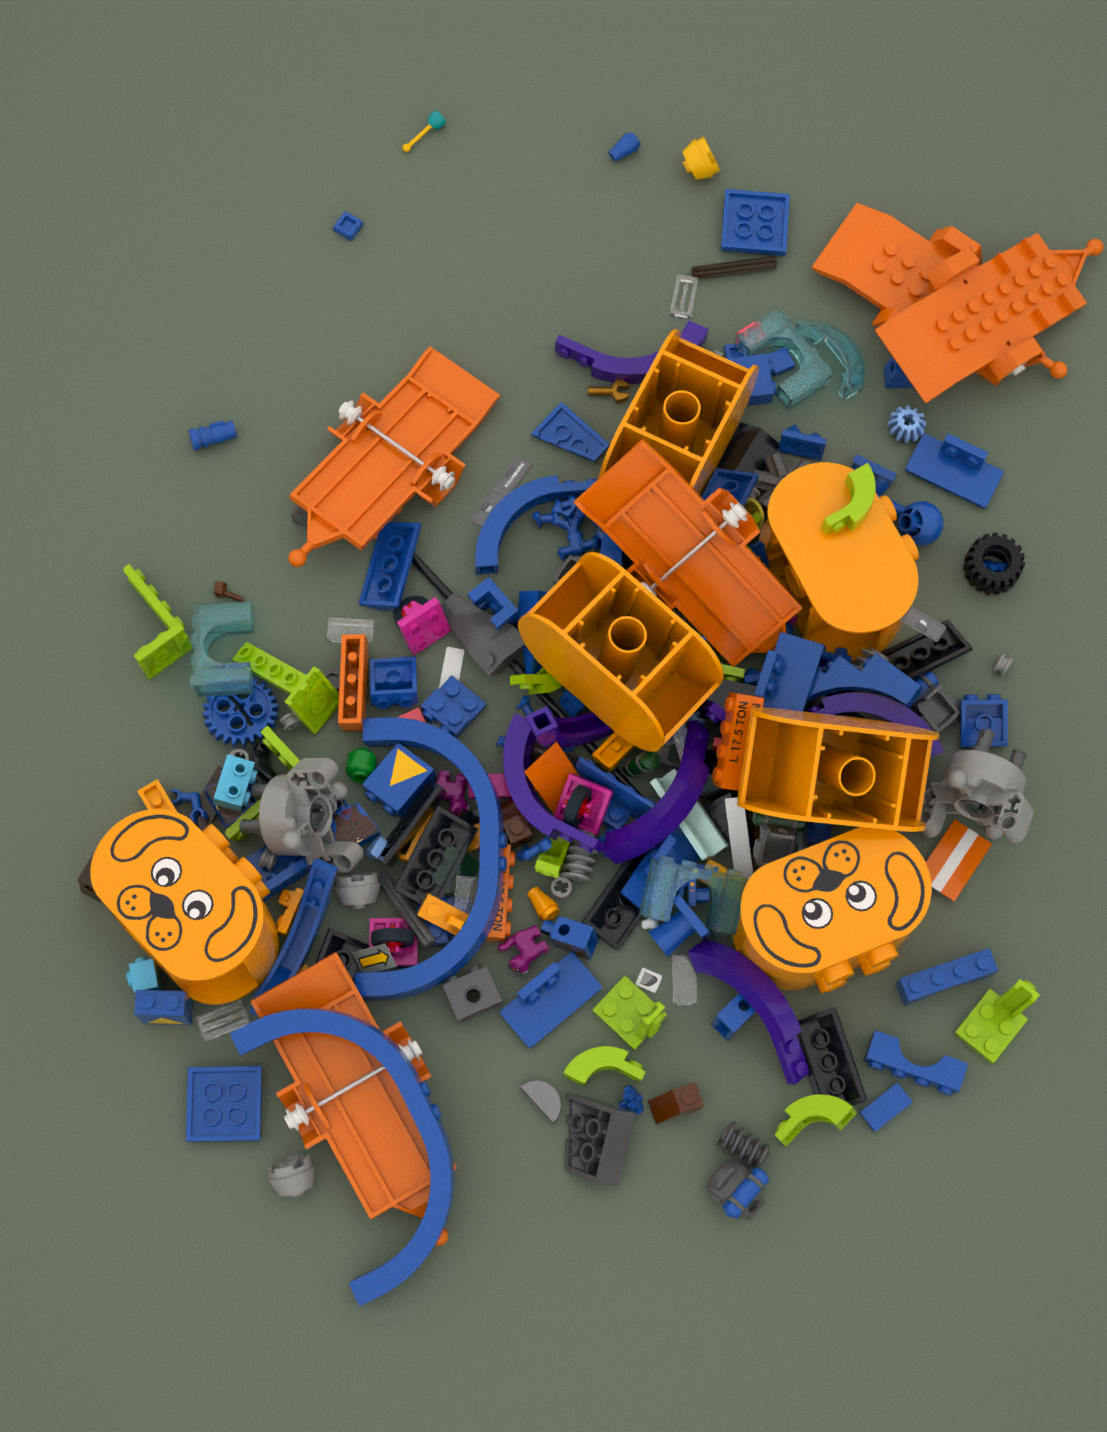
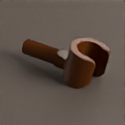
M221 581L215 582L214 595L216 597H227L243 603V597L226 591V583Z

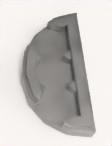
M539 1080L529 1081L520 1086L547 1118L554 1123L561 1109L560 1096L556 1089L549 1083Z

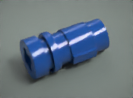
M232 420L211 423L210 426L204 428L199 426L197 430L196 428L188 429L194 451L202 449L201 447L203 446L208 448L210 444H217L237 438Z

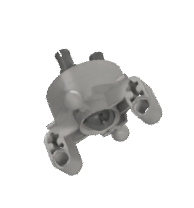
M981 729L977 743L972 747V750H963L952 754L941 783L932 782L931 786L933 788L925 790L921 821L926 824V827L921 833L927 838L935 837L940 833L947 814H961L966 818L976 821L978 825L986 826L985 833L990 839H999L1004 834L1011 843L1022 841L1027 835L1034 813L1032 806L1023 795L1027 780L1021 769L1027 754L1020 749H1013L1009 761L991 754L989 749L995 733L989 729Z
M303 758L288 774L277 775L268 784H253L252 796L254 798H261L259 819H242L239 829H246L240 831L242 834H258L262 836L267 847L276 855L305 856L308 865H312L313 861L318 858L338 867L337 872L346 873L351 871L364 855L363 849L359 844L349 841H335L332 833V815L337 810V801L343 800L348 793L347 787L341 782L329 784L338 774V766L333 760L329 758Z

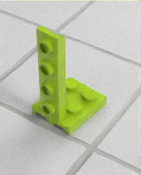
M128 564L124 567L123 571L128 577L129 582L168 628L167 631L161 632L154 641L139 648L137 653L133 655L144 675L150 680L194 647L185 633V625L178 616L173 618L170 614L172 610L166 601L160 602L157 598L159 594L151 584L149 586L145 584L146 578L138 568L134 570Z
M248 642L232 658L242 668L290 694L285 700L286 705L307 730L316 735L339 706V693L321 670L314 666L305 675Z
M268 726L261 731L266 737L262 741L275 755L280 753L281 755L278 756L279 760L291 770L300 761L297 756ZM261 798L226 829V836L234 843L237 840H243L248 835L240 832L241 830H246L239 829L242 819H259Z
M626 976L592 1010L597 1017L634 1051L646 1037L651 1039L659 1031L661 1023L667 1017V1014L664 1012L665 1006L659 1001L654 1003Z
M1021 979L1000 996L989 989L954 1034L989 1063L993 1064L1027 1022L1028 1018L1021 1014V1012L1033 1004L1040 994L1036 992L1037 989L1032 983L1027 980L1022 981Z

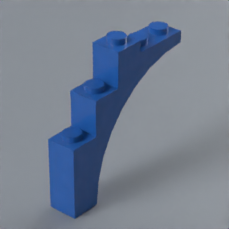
M877 653L865 660L862 671L839 655L837 659L833 658L826 667L828 670L826 673L817 669L806 703L823 695L839 691L862 690L891 697L910 708L924 689Z

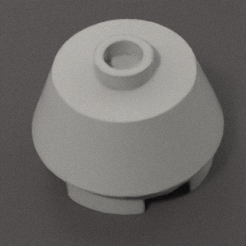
M377 872L348 873L336 876L337 881L334 888L342 905H352L353 909L366 908L367 904L377 901L381 885Z
M303 1153L284 1157V1161L280 1162L277 1166L273 1162L267 1166V1179L279 1196L296 1197L302 1195L314 1185L315 1163L311 1161L310 1154L306 1155L305 1158Z

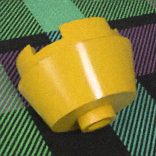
M704 136L697 140L694 138L682 151L686 159L683 161V165L687 173L692 172L696 180L712 178L714 174L721 171Z

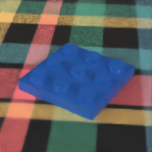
M725 189L721 251L785 256L790 194Z
M262 1066L188 1067L186 1142L261 1141Z

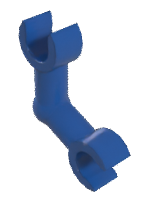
M178 789L170 790L173 794H178L176 800H170L173 805L179 806L183 802H191L193 810L191 811L190 818L193 822L198 824L197 816L200 813L202 818L208 819V813L202 809L198 792L182 793Z
M546 836L531 848L528 845H524V848L518 852L516 851L515 855L519 861H528L540 852L550 849L553 843Z

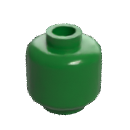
M364 747L351 751L347 756L345 772L353 782L363 784L376 769V755Z

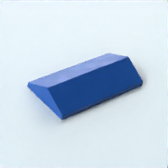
M716 468L701 497L706 500L718 488L728 490L744 507L759 478V474Z
M388 522L378 533L359 600L360 606L381 611L399 608L422 524Z

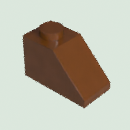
M513 799L501 803L504 833L507 835V842L511 845V850L533 841V833L528 822L515 805Z
M696 1082L673 1089L648 1101L656 1124L700 1110L704 1106Z

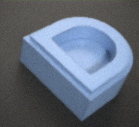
M381 835L377 836L365 851L364 856L369 860L377 859L388 841Z

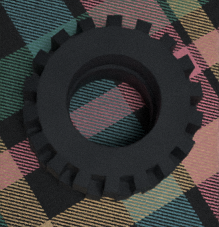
M988 533L983 535L982 538L976 539L975 543L970 547L964 559L963 570L966 571L965 578H970L969 584L971 587L977 586L976 590L978 592L984 590L986 595H990L991 592H994V595H1000L1001 591L1005 593L1016 584L1022 574V570L1025 567V562H1023L1025 555L1020 553L1022 550L1021 546L1015 545L1016 540L1013 538L1011 540L1007 539L1008 535L1003 534L1000 537L998 533H993L990 537ZM986 556L997 557L1002 562L1007 563V569L1003 572H993L984 565L982 558Z

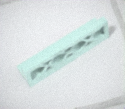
M673 769L662 778H655L650 782L660 798L669 789L678 769ZM698 800L679 826L700 858L708 860L712 859L729 845Z

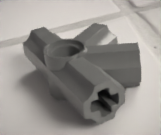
M777 453L764 460L768 473L754 470L753 473L759 474L754 487L759 492L765 493L758 500L763 509L764 516H767L769 500L776 486L794 470L809 465L806 460L799 459L789 469L784 455Z

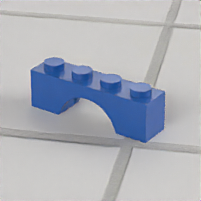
M990 948L900 978L895 984L905 1006L926 999L946 989L991 977L998 971Z
M876 1030L871 1035L863 1060L869 1063L868 1066L872 1069L882 1071L884 1068L892 1071L891 1075L897 1078L905 1079L909 1077L914 1079V1083L919 1086H934L938 1088V1092L948 1096L960 1091L968 1063L946 1055L934 1065L926 1067L917 1066L909 1062L902 1054L899 1038Z

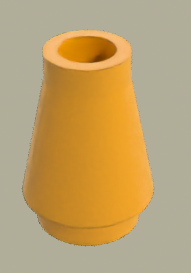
M538 886L532 888L527 893L539 919L551 921L559 914L558 903L541 891Z

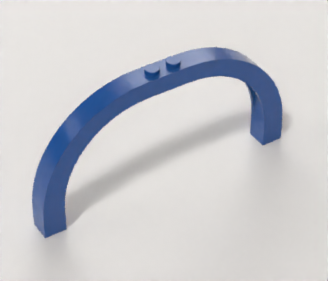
M406 718L363 719V742L368 747H389L400 743L402 746L431 751L454 764L464 774L474 792L480 817L478 890L472 910L458 934L441 951L417 965L397 971L355 973V985L364 1001L392 1000L414 996L443 983L463 968L480 949L494 924L499 910L503 887V871L507 870V859L503 857L504 848L507 847V835L504 833L503 814L496 788L482 764L464 744L446 731L418 720Z
M322 1008L292 1009L267 1015L230 1033L240 1056L282 1036L301 1032L326 1033L354 1042L372 1054L392 1076L426 1147L430 1165V1193L422 1222L413 1238L400 1253L379 1267L354 1278L349 1283L359 1306H362L405 1281L426 1260L444 1231L453 1202L455 1182L452 1150L440 1119L442 1113L436 1103L433 1104L429 1097L431 1090L427 1082H422L412 1062L402 1049L381 1030L368 1022L347 1013Z

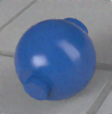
M917 501L907 505L902 510L898 519V529L901 536L905 534L910 535L916 546H927L935 542L940 537L944 527V520L940 510L935 505L926 501Z

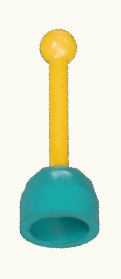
M434 110L428 117V126L408 144H404L402 147L403 151L409 152L411 146L430 129L438 130L446 124L444 117L437 110Z

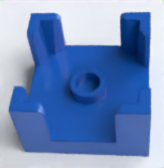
M489 577L467 594L468 598L478 608L485 611L490 607L495 613L491 617V622L497 630L507 623L518 627L519 610Z

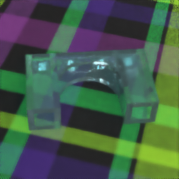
M776 309L736 337L734 345L742 356L758 355L769 348L786 347L797 358L800 370L780 383L776 393V397L788 411L828 385L832 378L833 372L831 367L821 360L816 349L809 346L804 340L802 333L791 325L789 318L782 314L779 309Z
M251 602L196 605L195 614H192V627L195 628V634L191 635V645L194 648V654L190 656L191 667L194 668V674L190 675L191 688L195 689L197 697L253 693V670L250 662L219 663L208 657L209 649L217 639L226 635L254 633V611Z
M660 855V859L651 858L639 914L646 918L669 922L674 897L680 886L692 879H702L708 885L711 892V904L705 927L713 931L736 935L742 893L748 882V878L740 876L741 871L727 868L726 872L718 871L719 867L705 864L704 868L696 866L697 862L684 859L682 863L674 862L675 858Z

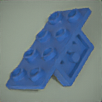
M924 433L905 468L906 472L983 509H986L1004 473L1003 470L984 462L988 452L949 433L944 442Z
M783 632L780 633L775 650H768L754 692L755 696L764 698L763 708L804 711L824 650L823 644Z
M582 757L578 759L575 770L579 776L614 790L602 823L606 827L613 830L622 828L630 817L637 820L656 805L653 800L637 794L633 787L623 785L617 781L613 774L603 772L597 768L596 764L591 760H585Z
M680 826L647 852L621 890L622 895L653 921L659 920L678 891V886H671V881L678 880L679 871H685L686 879L689 875V861H696L697 863L700 858Z
M267 845L246 857L262 876L261 881L270 891L263 899L264 902L310 873L312 865H308L305 856L279 855L272 871H268L267 867H259L261 857Z
M570 952L557 964L553 962L519 990L517 997L500 1010V1015L524 1044L531 1049L602 989V985L573 952Z

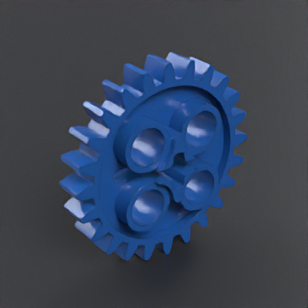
M236 675L234 682L228 677L226 685L218 682L220 689L211 688L213 696L206 695L207 702L209 703L203 704L206 711L202 712L203 718L206 719L204 721L205 726L210 727L208 729L210 735L215 734L216 741L223 738L225 746L230 741H232L233 748H236L238 742H241L243 748H245L248 741L254 746V739L263 740L261 731L266 726L276 727L273 721L279 718L278 713H276V711H279L278 704H275L277 702L276 696H272L271 688L266 689L265 682L258 685L256 677L252 682L249 681L248 675L245 676L243 681H240V677ZM243 694L249 695V696H248L247 698H245V699H240V698H239V697H240L241 695H243ZM229 697H232L235 700L239 709L242 712H245L246 718L253 724V726L248 725L243 714L240 711L236 710L235 704L229 699ZM223 707H229V708H230V709H229L228 711H226V712H221V711H220V709L223 708ZM255 711L262 712L259 716L252 715ZM236 724H243L239 729L233 728Z

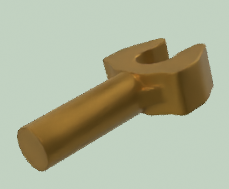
M616 379L611 387L588 386V395L611 396L614 398L615 403H623L628 400L629 394L618 393V390L628 389L629 384L624 380Z

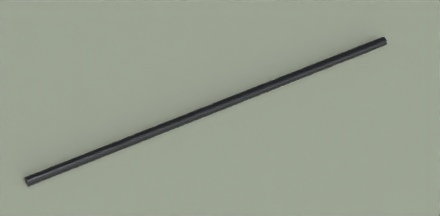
M414 552L412 563L448 599L453 594L451 590ZM515 659L508 665L517 675L526 674V670ZM547 693L536 694L552 710L556 717L569 718ZM593 742L583 744L591 754L598 749ZM614 767L616 768L614 776L617 781L623 785L633 787L637 794L644 797L619 769Z

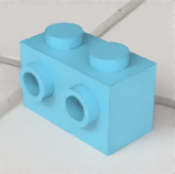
M227 754L214 795L213 805L241 812L243 805L248 806L251 793L247 792L249 784L255 783L258 772L254 770L255 762Z
M140 957L135 959V963L129 964L130 971L126 972L128 985L132 986L135 994L136 990L164 991L161 969L154 959Z

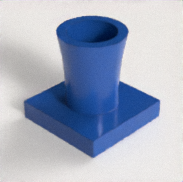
M680 894L671 899L680 911L659 926L648 931L668 958L694 932L697 931L703 940H707L712 936Z

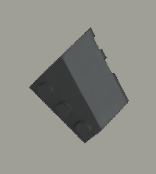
M566 1092V1101H569V1114H566V1124H569V1137L565 1140V1171L598 1184L619 1186L636 1113L604 1101Z

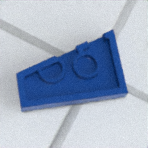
M562 402L531 433L532 437L594 463L602 457L610 446L607 441Z

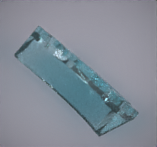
M797 321L793 335L799 342L804 339H810L815 345L824 340L847 371L840 376L843 383L838 389V393L843 400L862 390L865 380V366L862 355L852 339L840 329L823 322Z

